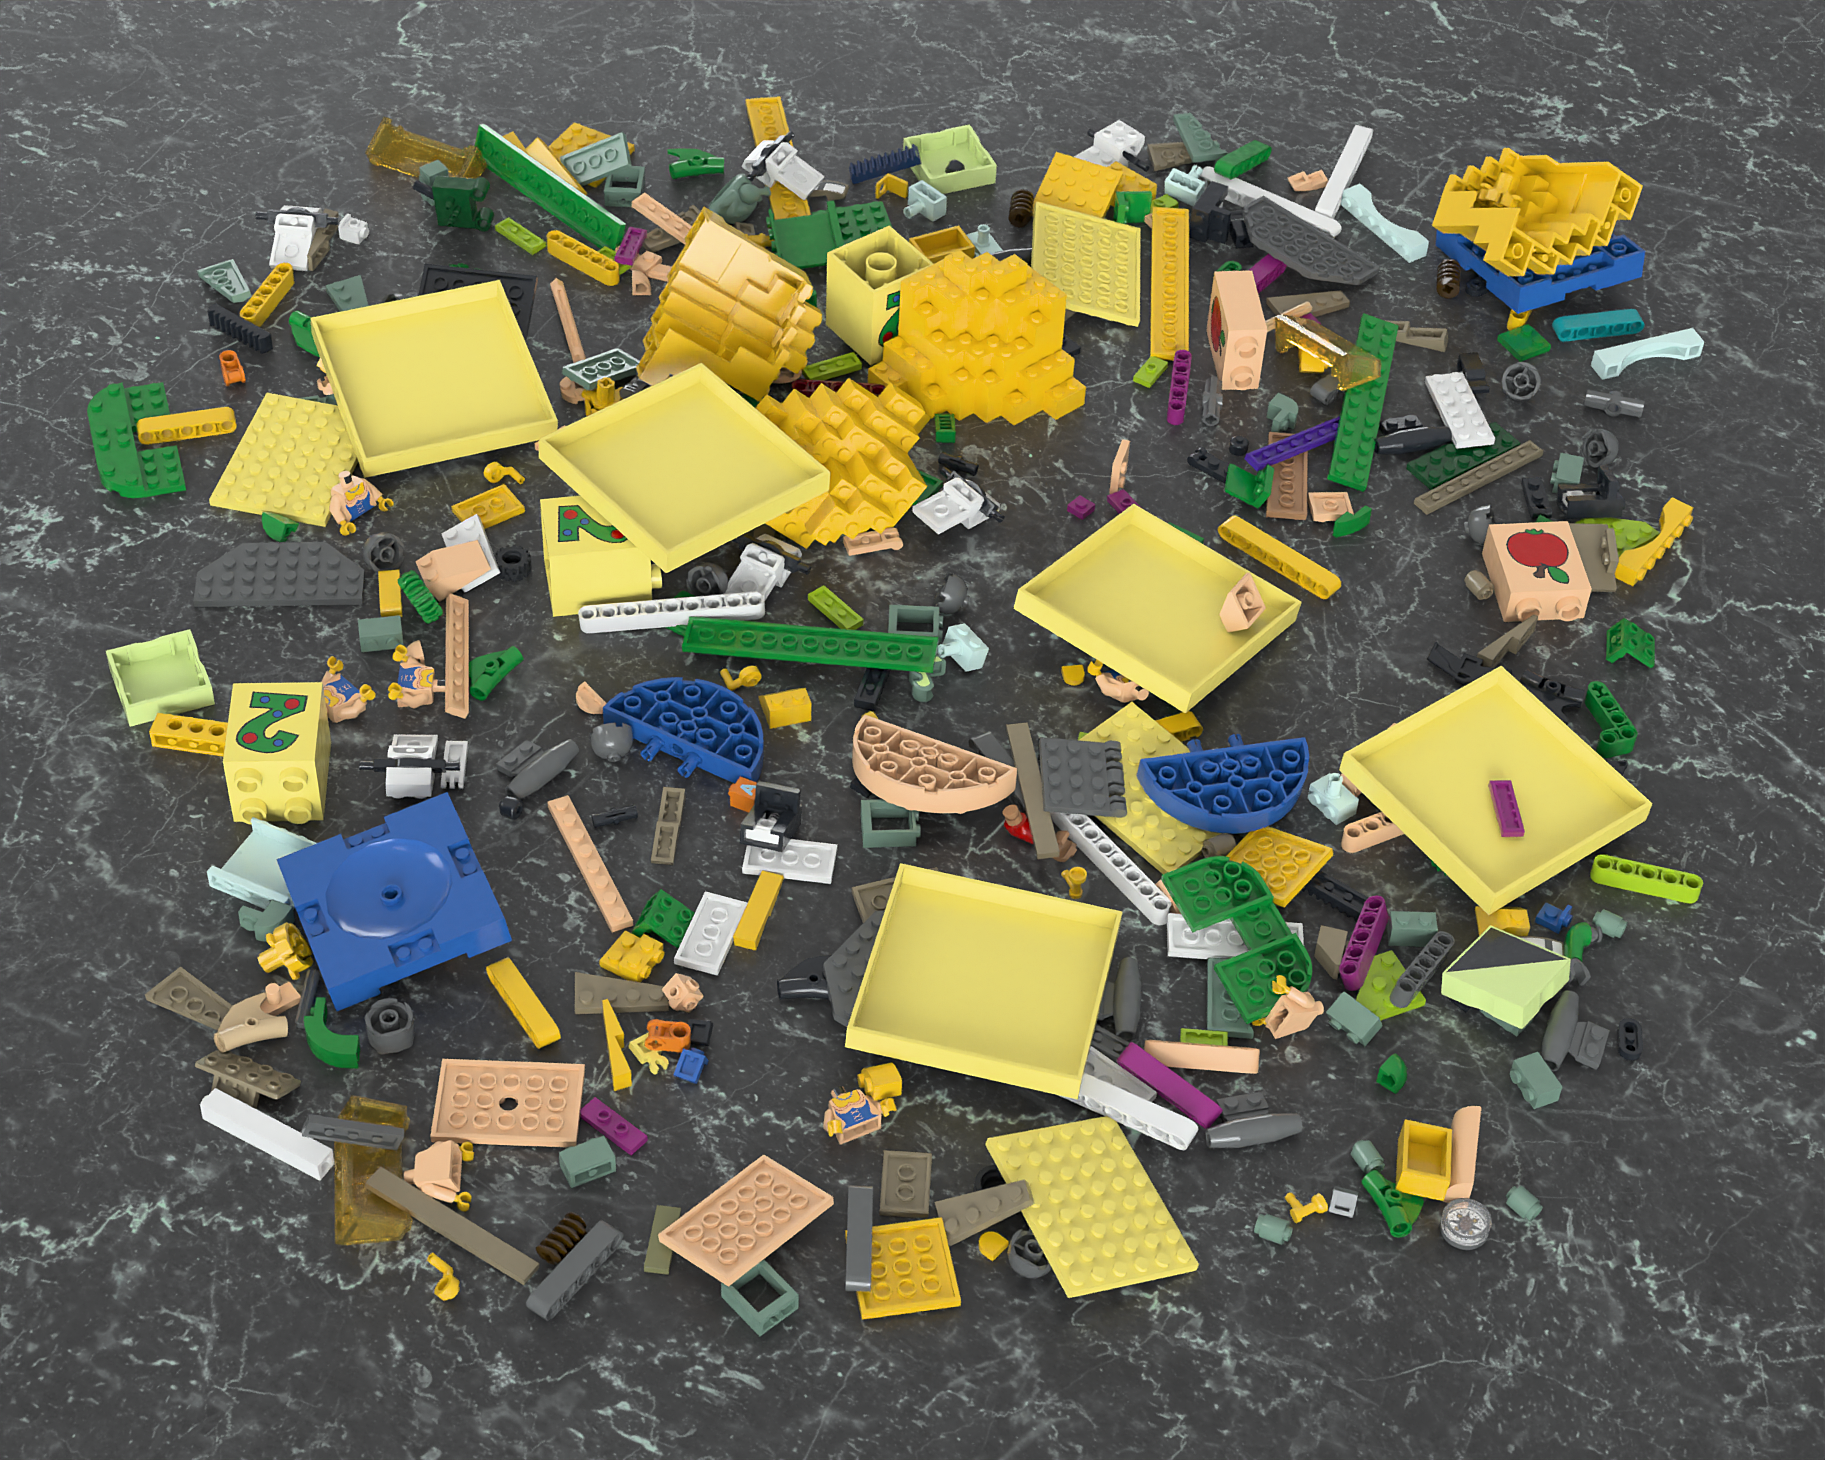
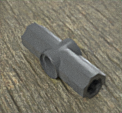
M1216 376L1206 379L1205 392H1203L1202 422L1210 427L1219 423L1222 408V381Z
M1587 389L1584 406L1604 410L1610 416H1618L1621 413L1641 417L1645 401L1624 397L1618 391H1611L1607 394Z

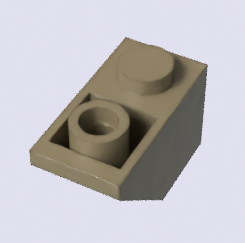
M1321 925L1314 957L1332 979H1337L1339 966L1343 959L1342 955L1345 954L1349 943L1346 940L1348 931Z

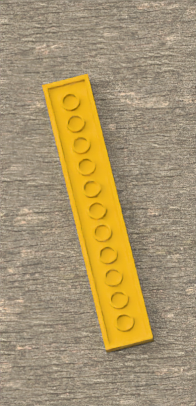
M780 97L746 99V109L756 148L762 141H775L780 135H786L789 132ZM779 181L770 188L771 195L768 198L772 213L774 214V220L811 215L807 198L804 201Z
M1153 207L1150 357L1154 356L1162 360L1174 361L1176 351H1189V209Z

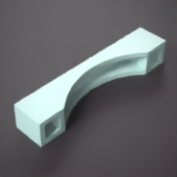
M1357 184L1343 190L1341 205L1410 263L1426 256L1429 241L1419 232L1397 226L1385 219L1374 207L1371 192L1365 187Z
M1693 328L1594 351L1591 366L1603 380L1619 376L1625 367L1644 358L1671 357L1686 360L1701 355L1704 341Z

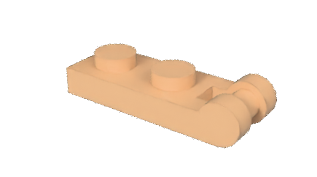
M896 528L885 529L881 534L877 531L860 533L854 540L848 536L843 537V543L849 556L890 548L899 550L903 547V542L899 538Z

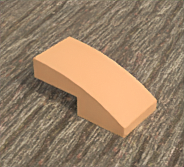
M1322 170L1306 175L1303 171L1288 177V181L1294 191L1316 190L1326 187L1328 179Z

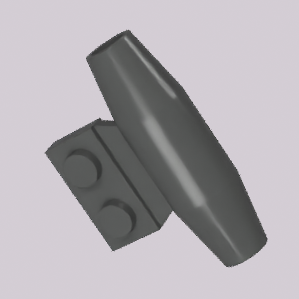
M567 739L543 752L542 747L528 740L524 741L496 763L498 771L512 778L515 776L505 788L506 795L522 799L538 791L561 773L579 753L577 744L573 740Z
M1130 957L1123 958L1119 964L1115 983L1107 980L1097 1020H1104V1018L1113 1015L1116 1036L1126 1041H1131L1135 1038L1141 1015L1142 982L1136 959Z
M1573 991L1561 993L1550 1013L1542 1040L1541 1057L1552 1072L1559 1069L1568 1052L1576 1061L1597 1069L1601 1063L1610 1031L1590 1021L1578 1022L1579 996Z
M1262 1091L1216 1099V1104L1223 1110L1220 1116L1224 1123L1207 1128L1205 1130V1138L1209 1148H1241L1264 1144L1302 1132V1121L1298 1113H1269V1106Z

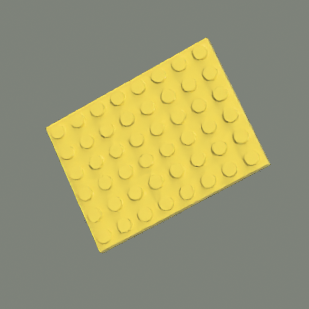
M1036 201L1033 215L1031 268L1067 294L1066 309L1138 327L1140 322V228Z
M266 393L209 499L210 505L262 515V512H270L285 516L296 522L326 527L332 515L329 510L331 489L340 483L338 475L341 472L349 471L352 475L358 463L339 407L332 404Z
M1131 702L1079 741L1105 743L1112 740L1121 743L1122 759L1119 762L1123 764L1125 794L1122 796L1126 799L1127 815L1122 818L1095 817L1158 871L1165 874L1189 864L1202 854V846L1205 840L1221 833L1198 829L1175 819L1158 807L1146 794L1136 776L1140 759L1190 753V751L1160 724Z
M1104 1116L987 1139L985 1145L1006 1184L1020 1180H1026L1029 1183L1035 1204L1021 1210L1068 1298L1197 1270L1199 1264L1118 1123L1112 1118Z

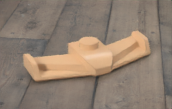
M646 250L642 255H637L630 269L638 270L648 278L668 282L667 275L672 267L662 265L661 256Z

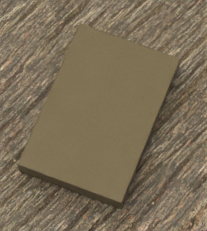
M884 1150L879 1215L928 1218L932 1153Z

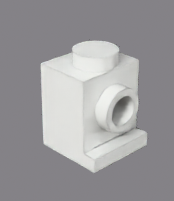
M346 214L338 226L340 239L360 244L369 234L367 222L351 218V214Z

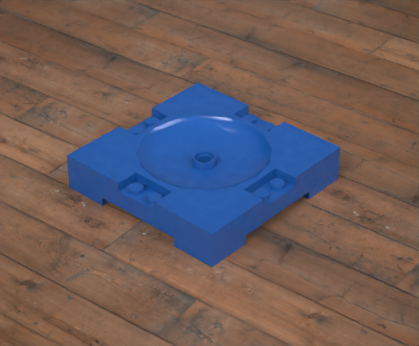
M1437 229L1436 246L1451 259L1457 260L1464 270L1473 269L1487 281L1486 288L1517 314L1565 300V293H1571L1575 290L1590 286L1596 291L1642 277L1645 251L1624 234L1616 236L1612 233L1608 246H1593L1590 256H1575L1572 265H1557L1554 274H1536L1527 268L1524 276H1507L1485 262L1483 259L1486 251L1460 233L1444 234Z
M448 792L385 816L386 823L349 838L343 839L342 835L339 834L276 859L336 1011L381 994L380 987L464 953H467L468 958L512 941L503 913L481 869Z

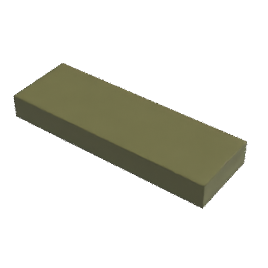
M657 1205L644 1263V1272L669 1275L673 1250L659 1242L658 1234L681 1217V1208Z

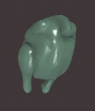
M741 173L732 178L718 192L709 204L708 209L723 217L727 224L742 223L754 211L757 202L762 201L761 195L770 196L771 191L768 186L764 188L756 187L744 173Z

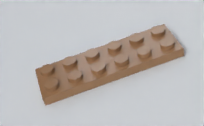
M1269 432L1268 445L1294 434ZM1308 451L1272 465L1274 467L1271 495L1266 500V517L1306 520Z

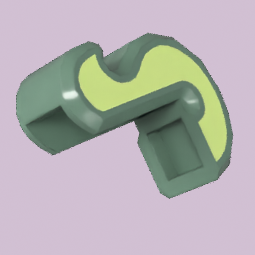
M936 655L933 673L909 671V682L912 685V695L915 700L928 702L933 698L931 689L934 687L931 677L945 674L946 661L942 657Z

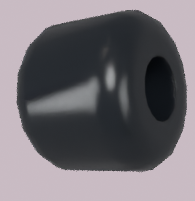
M951 160L945 169V173L965 170V166L958 160Z
M1236 435L1230 439L1229 452L1231 454L1243 456L1248 452L1249 441L1246 437Z
M510 795L504 797L499 803L500 814L512 820L517 819L523 811L522 800Z

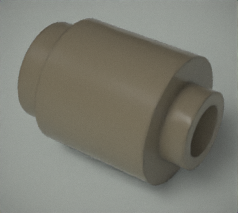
M1473 570L1466 575L1464 579L1466 587L1479 600L1487 599L1493 594L1494 585L1481 572Z
M1221 833L1203 842L1202 853L1206 858L1226 856L1235 848V840L1231 834Z

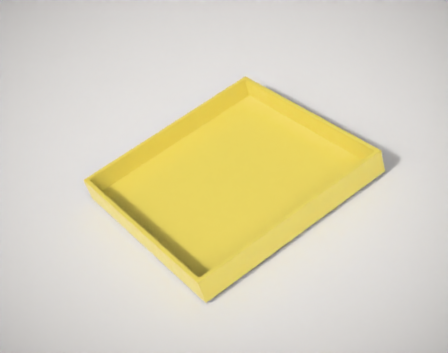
M500 280L311 318L312 336L364 478L533 442L558 430V420Z
M702 363L539 439V459L665 573L829 491L830 471Z
M1133 504L1019 588L1014 609L1132 680L1142 688L1155 694L1160 699L1173 705L1178 710L1186 713L1294 623L1302 602L1250 572L1266 609L1248 629L1227 632L1219 614L1228 593L1250 571Z
M1502 666L1345 752L1339 769L1488 915L1646 821L1653 804ZM1511 780L1525 830L1523 837H1501L1488 787L1490 781Z
M900 863L847 1027L845 1047L1078 1099L1119 933L1122 911Z

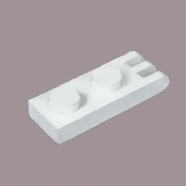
M446 741L444 760L446 762H460V771H446V773H442L441 788H446L447 782H450V789H455V782H458L459 789L464 788L468 741Z

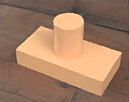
M290 982L280 987L276 983H271L266 986L267 999L262 1003L260 1009L267 1014L277 1016L299 1004L301 996Z

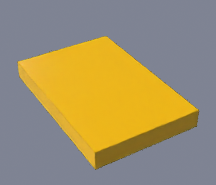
M503 484L453 505L452 512L461 522L477 514L482 521L484 529L524 513L525 507L507 486Z

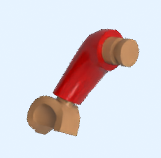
M1016 805L1005 807L1003 815L1006 819L1004 822L1006 830L1012 836L1034 844L1027 816L1019 812ZM1062 830L1055 834L1060 854L1059 857H1053V859L1059 862H1066L1070 857L1074 856L1077 851V844L1067 840L1070 834L1068 831Z

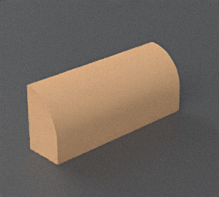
M1480 1106L1464 1107L1454 1114L1451 1124V1179L1443 1202L1468 1205L1474 1184L1481 1116Z

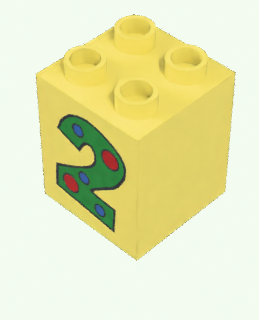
M890 226L828 252L826 325L870 365L882 362L884 343L899 335L901 280L933 265V263Z
M570 496L540 500L544 563L553 617L578 614L582 607L588 605L652 600V589L662 588L660 567L656 564H651V559L584 498L581 496Z
M323 682L233 683L223 765L234 822H245L252 825V817L264 821H289L294 824L324 820L331 738Z

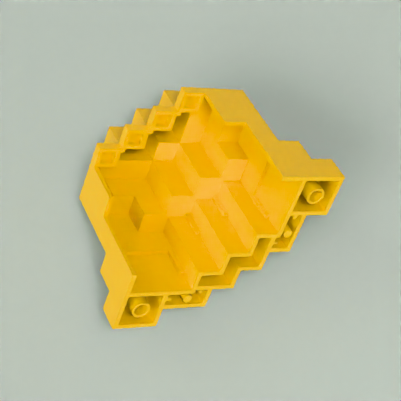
M1503 148L1499 162L1492 157H1486L1480 170L1475 166H1468L1463 179L1455 174L1449 176L1432 226L1444 234L1460 233L1470 241H1474V244L1486 251L1483 260L1507 276H1524L1527 268L1536 274H1554L1557 265H1572L1575 256H1590L1593 246H1608L1616 220H1631L1643 186L1609 162L1558 163L1548 155L1520 156L1510 148ZM1500 172L1510 174L1515 178L1510 194L1520 196L1523 201L1522 203L1518 202L1516 208H1485L1476 201L1481 189V183H1487L1494 187Z
M703 207L684 238L686 245L667 275L668 283L659 296L660 304L651 317L652 325L643 339L646 352L636 367L639 379L653 386L670 378L669 374L675 376L702 363L722 381L760 402L769 393L771 383L778 379L780 375L779 370L782 366L797 375L800 370H804L808 362L805 352L815 342L813 329L820 325L823 319L820 309L805 301L813 293V286L806 272L750 241L743 232L725 223L723 217Z
M959 249L945 256L943 260L901 280L899 335L884 343L883 361L868 368V383L882 384L887 387L891 382L918 400L924 408L925 414L930 415L931 418H934L935 414H942L947 411L950 414H954V417L960 421L974 413L985 423L1002 416L1012 425H1016L1044 410L1057 420L1084 405L1086 386L1073 377L1075 359L1062 350L1067 294L1032 269L1015 254L1002 261L997 260L988 252L971 259Z
M848 378L837 393L821 383L810 398L793 389L782 404L766 394L755 408L830 471L829 491L765 523L806 549L814 540L819 541L825 546L829 541L835 543L842 533L854 540L858 534L866 533L869 528L880 534L885 529L893 528L927 488L926 483L908 455L909 450L920 439L913 427L926 412L918 400L891 382L879 397Z

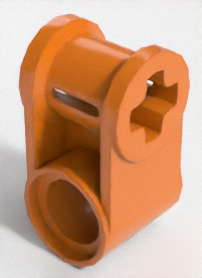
M231 350L223 351L220 354V364L226 387L236 382L246 383L242 365H240L236 352Z
M659 1019L648 1022L647 1030L649 1032L644 1043L648 1049L682 1053L683 1048L689 1049L691 1029L685 1022L663 1021Z

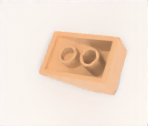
M478 540L433 550L416 561L426 587L439 602L447 598L449 593H455L491 570Z

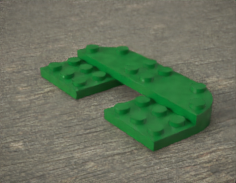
M123 382L113 383L99 391L89 402L87 414L98 472L103 486L110 492L114 490L119 492L120 496L127 498H143L185 491L186 486L177 445L139 452L136 451L133 432L137 431L136 426L140 419L170 415L163 382L124 388Z
M1214 856L1162 874L1161 880L1192 933L1230 918L1249 951L1217 963L1214 966L1216 974L1246 1024L1268 1016L1280 997L1286 995V993L1276 994L1273 991L1272 981L1277 983L1278 975L1286 978V986L1289 988L1292 986L1301 992H1308L1312 977L1310 956L1297 934H1292L1273 903L1274 896L1261 875L1253 867L1243 861L1241 864L1229 860L1230 857Z

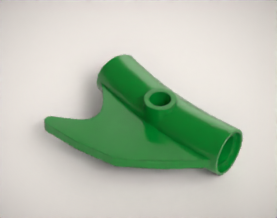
M678 148L667 150L668 154L680 158L677 162L669 164L670 175L673 179L694 175L724 173V157H716L699 149Z
M298 310L294 311L289 318V324L291 325L296 344L307 352L320 357L311 332L312 317Z
M511 646L507 650L490 653L470 661V694L477 700H486L497 684L524 661L520 651L515 646Z
M1378 1170L1369 1172L1363 1178L1362 1185L1382 1212L1391 1235L1394 1237L1408 1235L1424 1204L1423 1197L1396 1190V1184L1385 1179Z

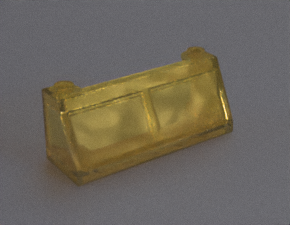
M383 117L365 151L369 162L373 165H382L418 178L420 176L419 167L439 160L448 168L449 177L476 179L487 167V163L477 147L469 145L468 148L464 147L462 150L405 131L401 125L398 127L392 125V119Z
M1284 314L1275 316L1276 350L1282 354L1287 352L1288 349L1297 346L1331 366V376L1338 377L1340 383L1337 384V388L1342 391L1381 377L1380 359L1314 320Z
M355 1095L350 1097L337 1119L384 1126L390 1125L404 1128V1131L408 1129L410 1118L407 1116V1106ZM334 1141L335 1244L353 1245L399 1241L407 1231H410L412 1217H410L408 1211L399 1209L365 1188V1182L380 1167L402 1179L401 1143L397 1150Z

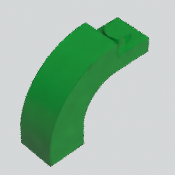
M316 997L315 1007H311L310 1016H304V1026L309 1048L317 1058L331 1066L358 1069L361 1052L359 1035H339L328 1030L326 1027L328 1016L326 997Z

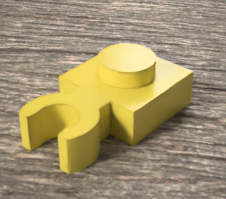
M647 1033L631 1041L628 1048L641 1064L648 1062L650 1064V1071L656 1075L659 1070L656 1064H660L664 1069H667L669 1062L666 1057L661 1055V1050L653 1051L645 1046V1039L648 1037Z

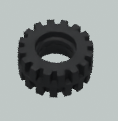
M507 545L506 548L502 547L500 551H496L494 556L500 573L497 574V576H500V579L503 580L505 578L508 582L510 580L516 582V579L523 580V577L526 578L528 573H531L530 552L526 548L523 549V546L516 547V545L510 547Z

